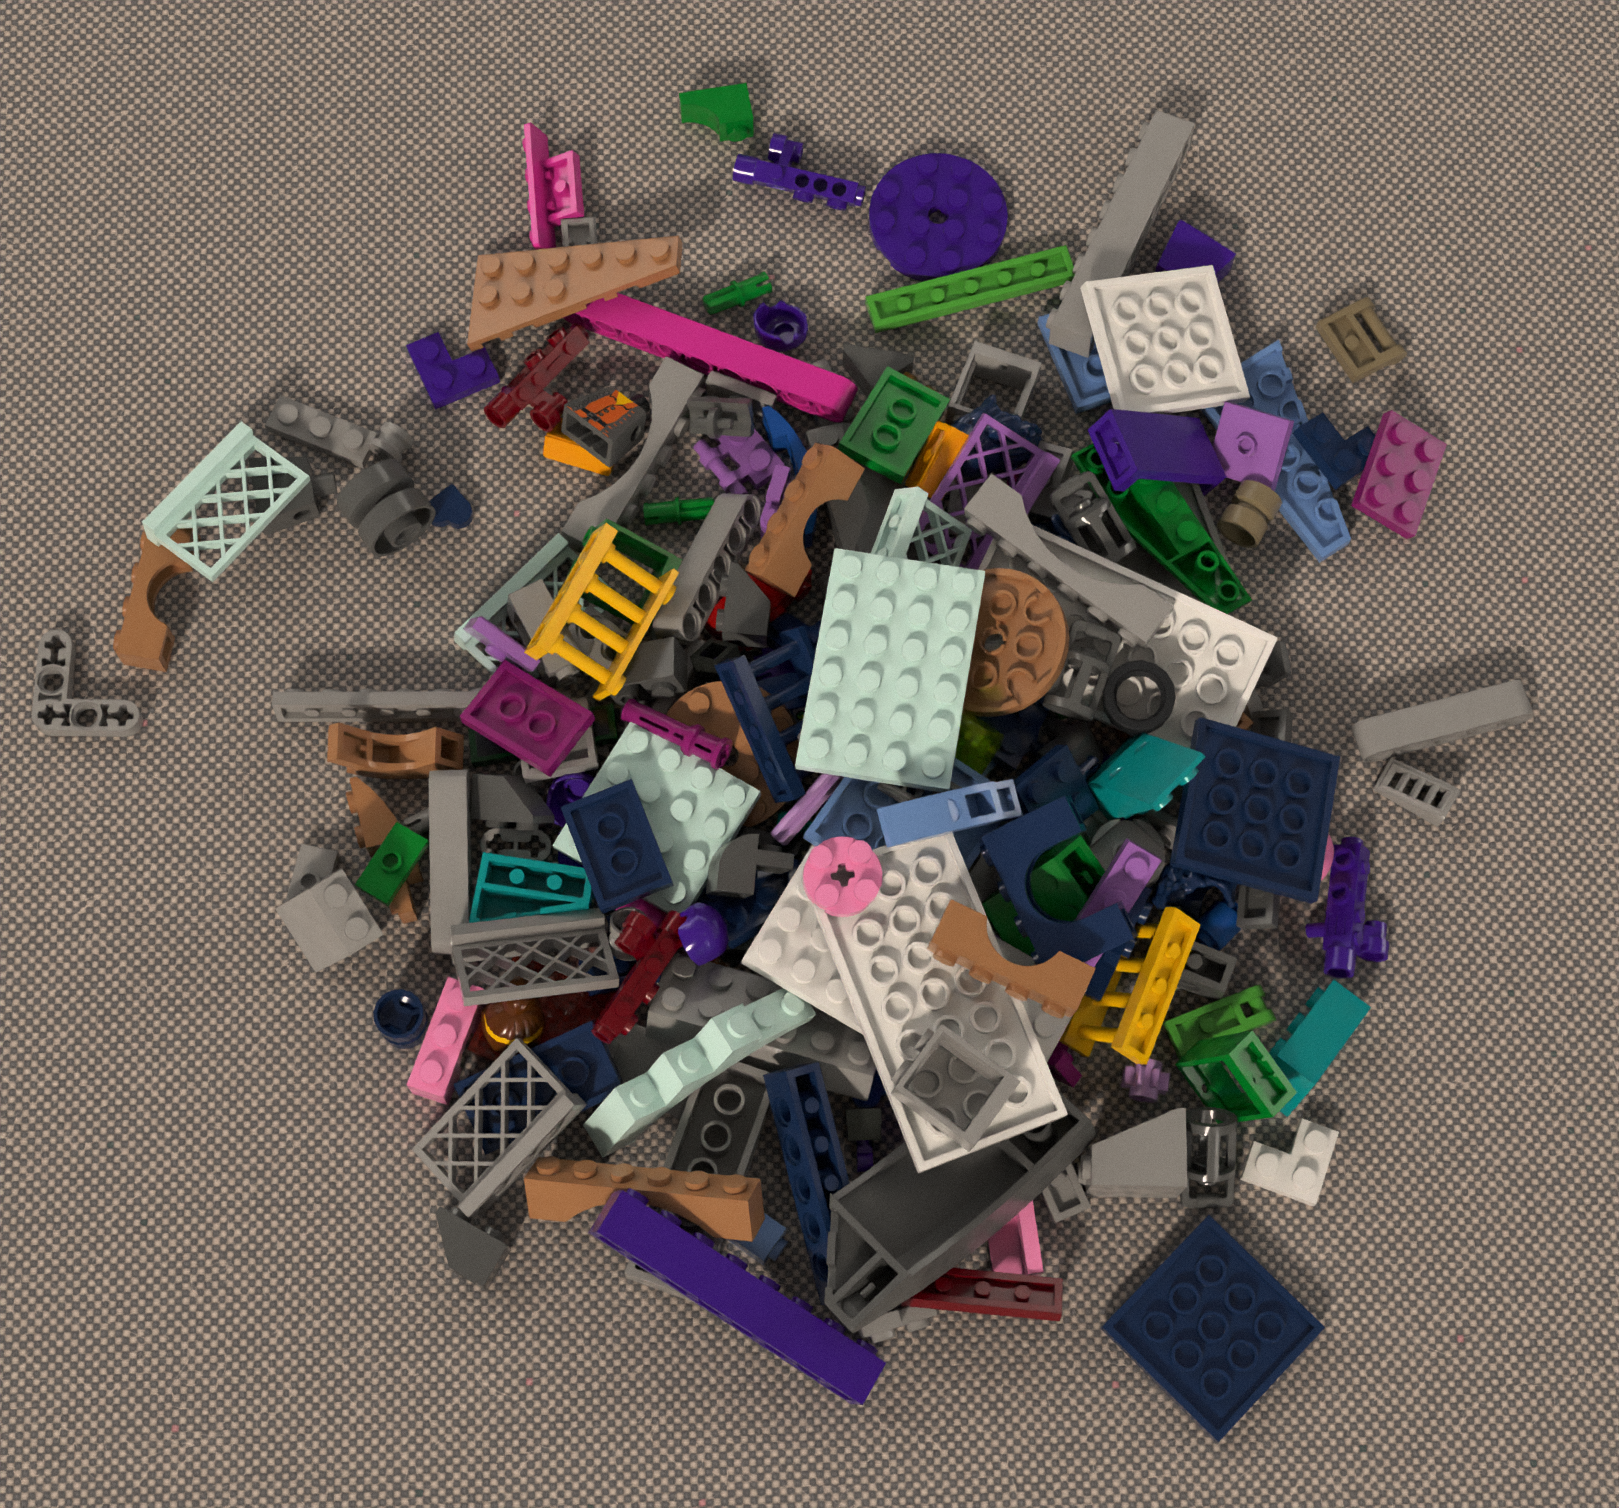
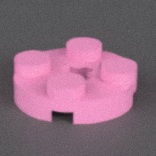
M841 836L827 839L811 850L803 869L802 879L805 893L813 904L815 903L819 908L825 910V913L832 916L849 917L863 912L875 900L882 885L883 875L880 861L867 842ZM838 867H845L847 872H852L853 878L848 880V886H841L839 880H832L831 874L837 873Z

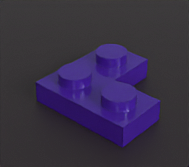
M439 332L406 345L409 356L435 410L500 383L499 375L485 347L452 361Z

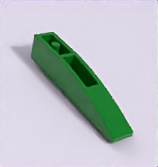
M1093 443L1071 455V459L1080 473L1091 471L1096 475L1131 537L1202 603L1229 615L1252 601L1173 482L1138 479L1126 491H1114ZM1087 482L1096 497L1099 498L1091 483Z

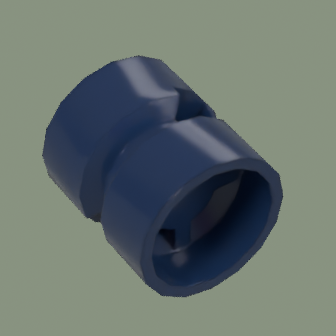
M403 989L391 990L382 995L376 1002L373 1011L374 1022L389 1044L396 1048L409 1049L422 1043L430 1025V1019L416 995Z

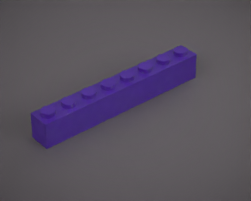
M628 1188L627 1192L618 1190L612 1193L588 1232L589 1234L848 1403L864 1404L886 1365V1362L876 1356L878 1350L874 1346L861 1339H857L855 1343L843 1335L846 1329L839 1323L827 1317L822 1321L811 1314L813 1307L804 1300L795 1296L791 1300L778 1292L781 1286L764 1275L756 1278L746 1271L748 1265L740 1258L730 1253H727L726 1257L713 1249L715 1243L699 1232H694L691 1235L680 1228L682 1221L665 1210H661L659 1214L648 1207L647 1203L649 1200L641 1193L631 1188Z

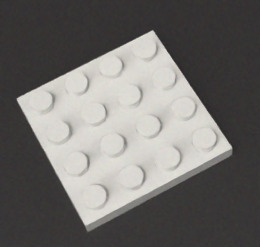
M1213 265L1086 281L1080 287L1113 409L1171 414L1224 406L1225 402L1244 403L1250 398Z

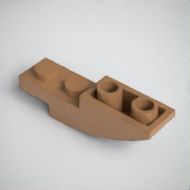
M358 777L349 778L352 791L346 792L351 814L358 813L360 825L354 827L357 842L360 848L366 847L372 858L394 824L398 821L385 802ZM418 863L389 905L391 914L398 913L403 924L418 920L409 886L424 881Z

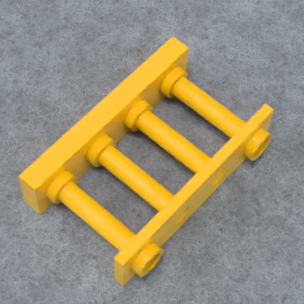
M608 523L603 524L591 534L524 651L525 654L536 661L548 653L551 655L556 653L599 681L600 685L592 697L598 702L609 695L615 696L623 687L626 681L623 673L662 604L666 605L674 595L677 587L673 583L679 574L673 568L658 579L615 550L616 545L612 543L618 530ZM600 562L602 564L608 562L651 592L642 609L598 580L599 575L595 571ZM583 592L585 594L591 592L634 621L625 639L581 610L582 606L578 601ZM566 623H575L617 651L608 669L563 640L564 636L560 632Z
M1165 907L1159 924L1145 923L1141 925L1137 923L1135 926L1139 935L1137 938L1153 939L1146 957H1129L1128 959L1121 956L1101 1001H1095L1084 995L1059 1041L1083 1057L1090 1056L1095 1041L1112 1043L1111 1048L1136 1064L1147 1065L1201 924L1176 907ZM1122 972L1139 973L1132 993L1115 992ZM1109 1006L1126 1008L1118 1028L1101 1026Z

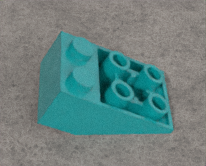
M1142 733L1128 738L1101 765L1100 769L1096 770L1087 779V785L1099 810L1108 820L1121 817L1128 819L1136 813L1143 815L1151 809L1159 811L1165 807L1173 798L1170 792L1178 784L1183 786L1197 775L1199 770L1196 766L1205 756L1193 749Z

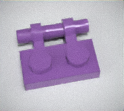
M755 428L754 434L751 437L721 435L719 439H714L718 444L717 447L711 448L704 439L698 441L693 447L700 456V463L706 470L711 469L720 480L719 485L726 493L748 494V491L742 485L747 480L758 490L771 480L776 464L785 466L783 461ZM729 457L738 469L730 471L723 463V460Z
M780 464L775 466L766 494V503L760 518V539H762L767 530L768 520L777 512L781 505L787 486L792 482L790 481V467Z

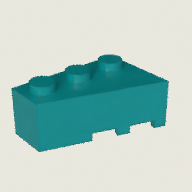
M483 852L469 923L593 909L595 896L586 872L582 867Z
M1335 980L1330 983L1325 991L1317 987L1304 1004L1310 1009L1308 1013L1303 1015L1299 1012L1286 1029L1291 1034L1289 1038L1285 1041L1280 1037L1269 1051L1271 1057L1297 1092L1280 1110L1286 1117L1291 1114L1316 1085L1371 1009L1369 1005Z

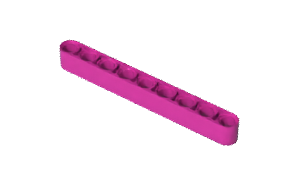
M617 293L618 297L606 302L604 298L586 304L587 309L563 317L564 320L571 324L577 323L586 330L665 359L667 356L706 375H709L710 371H716L777 395L778 402L832 422H843L858 391L857 386L851 380L841 375Z

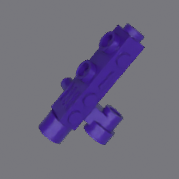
M773 133L768 160L774 163L762 161L757 157L744 154L737 155L733 170V181L748 185L757 184L792 192L793 199L806 203H813L814 198L827 200L826 206L836 210L846 211L847 205L862 207L866 186L859 185L858 182L792 168L793 162L799 164L801 161L804 143L788 140L786 135Z
M1344 837L1341 839V844L1333 845L1334 858L1330 870L1325 922L1307 923L1305 927L1308 938L1323 937L1322 949L1326 951L1323 972L1327 976L1338 979H1348L1354 976L1356 955L1363 960L1371 962L1386 961L1389 955L1390 943L1386 940L1387 924L1376 920L1365 922L1364 909L1367 879L1370 873V851L1364 846V841L1357 837Z

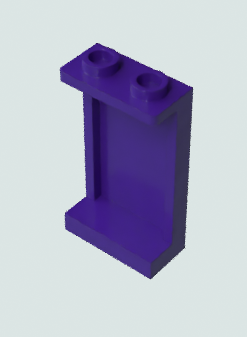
M1109 409L1088 429L1114 491H1126L1138 479L1199 484L1202 494L1205 496L1227 477L1199 418Z

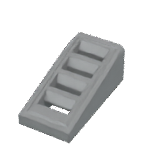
M1390 758L1372 789L1436 827L1445 819L1461 791L1443 780L1393 758ZM1396 772L1402 775L1394 789L1388 785ZM1410 780L1414 782L1415 785L1413 786L1409 795H1407L1402 791L1406 786L1407 782ZM1422 787L1428 790L1423 801L1416 799ZM1435 795L1442 798L1437 808L1430 805Z

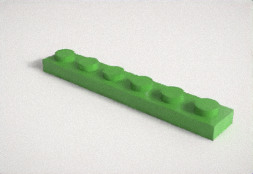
M1064 245L869 295L865 298V304L874 331L879 333L1064 285L1066 280L1072 282L1075 276L1073 273L1074 266L1067 246Z

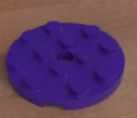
M923 154L911 157L897 164L879 181L870 202L869 230L877 251L880 250L891 262V267L907 277L924 282L982 267L986 263L989 264L999 252L1005 238L1008 218L1007 205L996 181L979 165L951 154ZM937 210H941V213L947 217V220L944 223L936 224L929 219V215L937 212Z

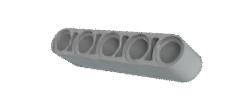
M722 493L716 498L678 569L679 574L673 583L677 587L674 595L666 605L662 604L653 619V630L657 637L662 639L675 637L676 640L694 641L698 638L720 597L722 574L729 575L730 562L738 563L759 523L762 507L756 495Z
M1513 680L1366 718L1353 724L1351 729L1362 761L1370 763L1517 725L1531 719L1534 713L1522 681Z
M468 769L430 770L429 772L430 913L433 956L451 955L450 925L469 923L472 909L471 804Z

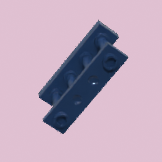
M803 625L780 632L779 635L784 645L750 663L747 661L746 656L742 655L726 659L714 665L775 803L792 801L805 795V790L801 784L802 779L815 773L796 769L786 750L788 744L798 740L797 736L802 730L803 720L779 732L771 715L772 710L803 694L808 697L815 651L813 640ZM790 659L799 680L763 697L757 684L756 676Z

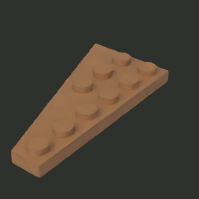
M678 235L478 255L467 345L473 352L484 348L483 343L498 337L503 341L513 337V332L530 325L537 328L587 309L586 304L601 298H604L605 302L618 297L617 292L633 286L643 288L680 274L683 243Z

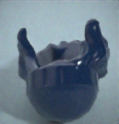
M995 394L988 396L979 407L975 408L971 413L960 417L956 423L951 425L970 435L982 413H986L1038 447L1039 442L1042 441L1041 428L1034 423L1021 420L1017 414L1013 415L1006 411H1001L1000 407L996 404ZM986 425L980 435L982 451L1001 447L998 432ZM1005 437L1007 445L1015 443ZM975 445L969 454L976 453ZM1023 447L1009 449L1012 470L1027 463L1032 453ZM1002 451L984 456L988 475L992 472L996 474L1006 472ZM978 458L965 460L960 468L962 478L965 480L981 478Z
M1169 863L1163 868L1159 879L1156 881V888L1151 895V901L1159 911H1163L1165 907L1180 906L1185 914L1192 916L1197 921L1202 916V904L1207 891L1213 886L1217 887L1223 893L1228 907L1233 908L1235 906V891L1238 884L1170 866Z

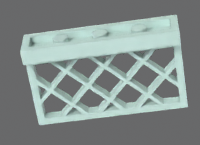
M241 421L142 521L147 539L158 547L163 545L203 576L214 582L310 482V477L253 435L252 429ZM257 450L266 457L267 466L246 468L245 460ZM288 473L296 479L289 487L275 489L273 487V475ZM268 475L269 489L247 490V477ZM242 477V492L221 493V484L226 479ZM270 498V507L264 513L249 514L248 500ZM244 500L245 514L223 516L222 502ZM217 503L218 517L197 519L196 510L202 504ZM245 523L246 532L240 538L225 539L224 525ZM219 525L220 540L198 541V527ZM193 528V542L177 544L170 538L177 529ZM221 548V558L211 568L200 561L199 550Z
M920 487L895 489L871 554L908 559L906 555L910 543L914 542L919 561L932 563L940 559L943 565L959 567L972 529L927 499L929 493ZM922 510L928 514L931 529L923 532L919 524ZM947 528L958 534L953 548L950 549L947 548L943 530ZM933 534L938 554L928 557L924 537Z
M559 533L454 632V641L464 651L467 650L492 675L498 669L494 663L502 662L492 656H485L477 648L481 642L463 630V628L471 618L483 616L496 627L502 623V631L510 637L520 638L517 631H506L508 595L542 579L547 588H553L554 600L558 594V588H561L564 583L557 582V569L567 559L573 564L575 559L579 557L568 547L569 543ZM553 574V582L545 581L550 575ZM598 577V580H600L601 582H603L604 584H606L607 586H609V585H608L606 582H604L600 577ZM580 597L579 604L582 606L581 610L584 611L587 607H583V599ZM594 607L600 613L604 611L599 607ZM537 669L533 672H528L529 675L536 679L540 677Z

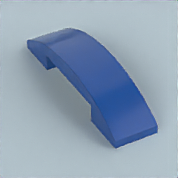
M770 406L762 407V423L772 450L775 453L787 450L795 476H797L802 467L803 457L807 452L802 441L790 424ZM817 508L812 512L805 525L803 535L805 548L811 547L813 544L817 525Z

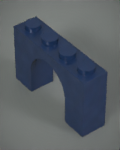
M1070 795L1056 799L981 836L984 845L980 846L983 858L989 867L995 866L1001 880L997 881L999 891L1007 903L1012 901L1018 913L1014 917V921L1023 938L1029 936L1035 951L1031 952V956L1035 965L1048 961L1059 951L1082 962H1086L1139 936L1122 900L1086 918L1065 921L1047 914L1034 898L1031 888V875L1038 858L1049 848L1087 830Z

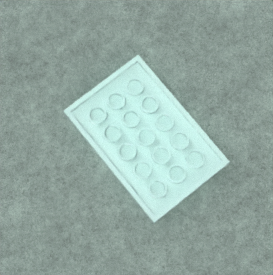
M838 548L834 549L796 757V769L936 792L950 790L985 571Z

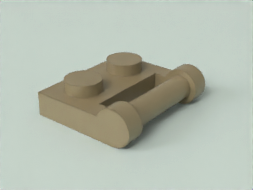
M1365 297L1318 321L1315 327L1352 383L1388 365L1391 366L1400 362L1407 355L1403 346L1396 344L1373 310L1375 305L1369 297ZM1356 318L1363 319L1384 352H1378Z

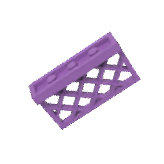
M982 413L930 501L943 510L941 499L945 493L958 489L963 509L949 512L948 514L953 517L964 514V508L968 504L965 487L984 483L989 477L984 456L1002 451L1006 472L995 474V476L999 479L1008 478L1009 486L1022 495L1025 511L1028 514L1060 462V459L1049 452L1041 450L986 413ZM986 425L998 432L1001 447L982 451L980 435ZM1005 437L1015 443L1007 445ZM975 445L976 453L969 454ZM1023 447L1032 453L1025 467L1012 470L1009 449ZM978 458L982 478L963 482L960 468L964 461ZM1020 474L1015 482L1014 475ZM956 476L957 484L951 485ZM925 511L922 512L919 518L921 531H923L927 523H930L928 514ZM947 528L943 530L947 548L950 549L952 548L951 544L955 543L956 537L950 539ZM972 530L969 538L972 554L965 565L960 563L959 567L978 570L993 538L986 533L977 544L976 537H980V535ZM924 540L927 552L932 555L938 554L936 543L930 544Z

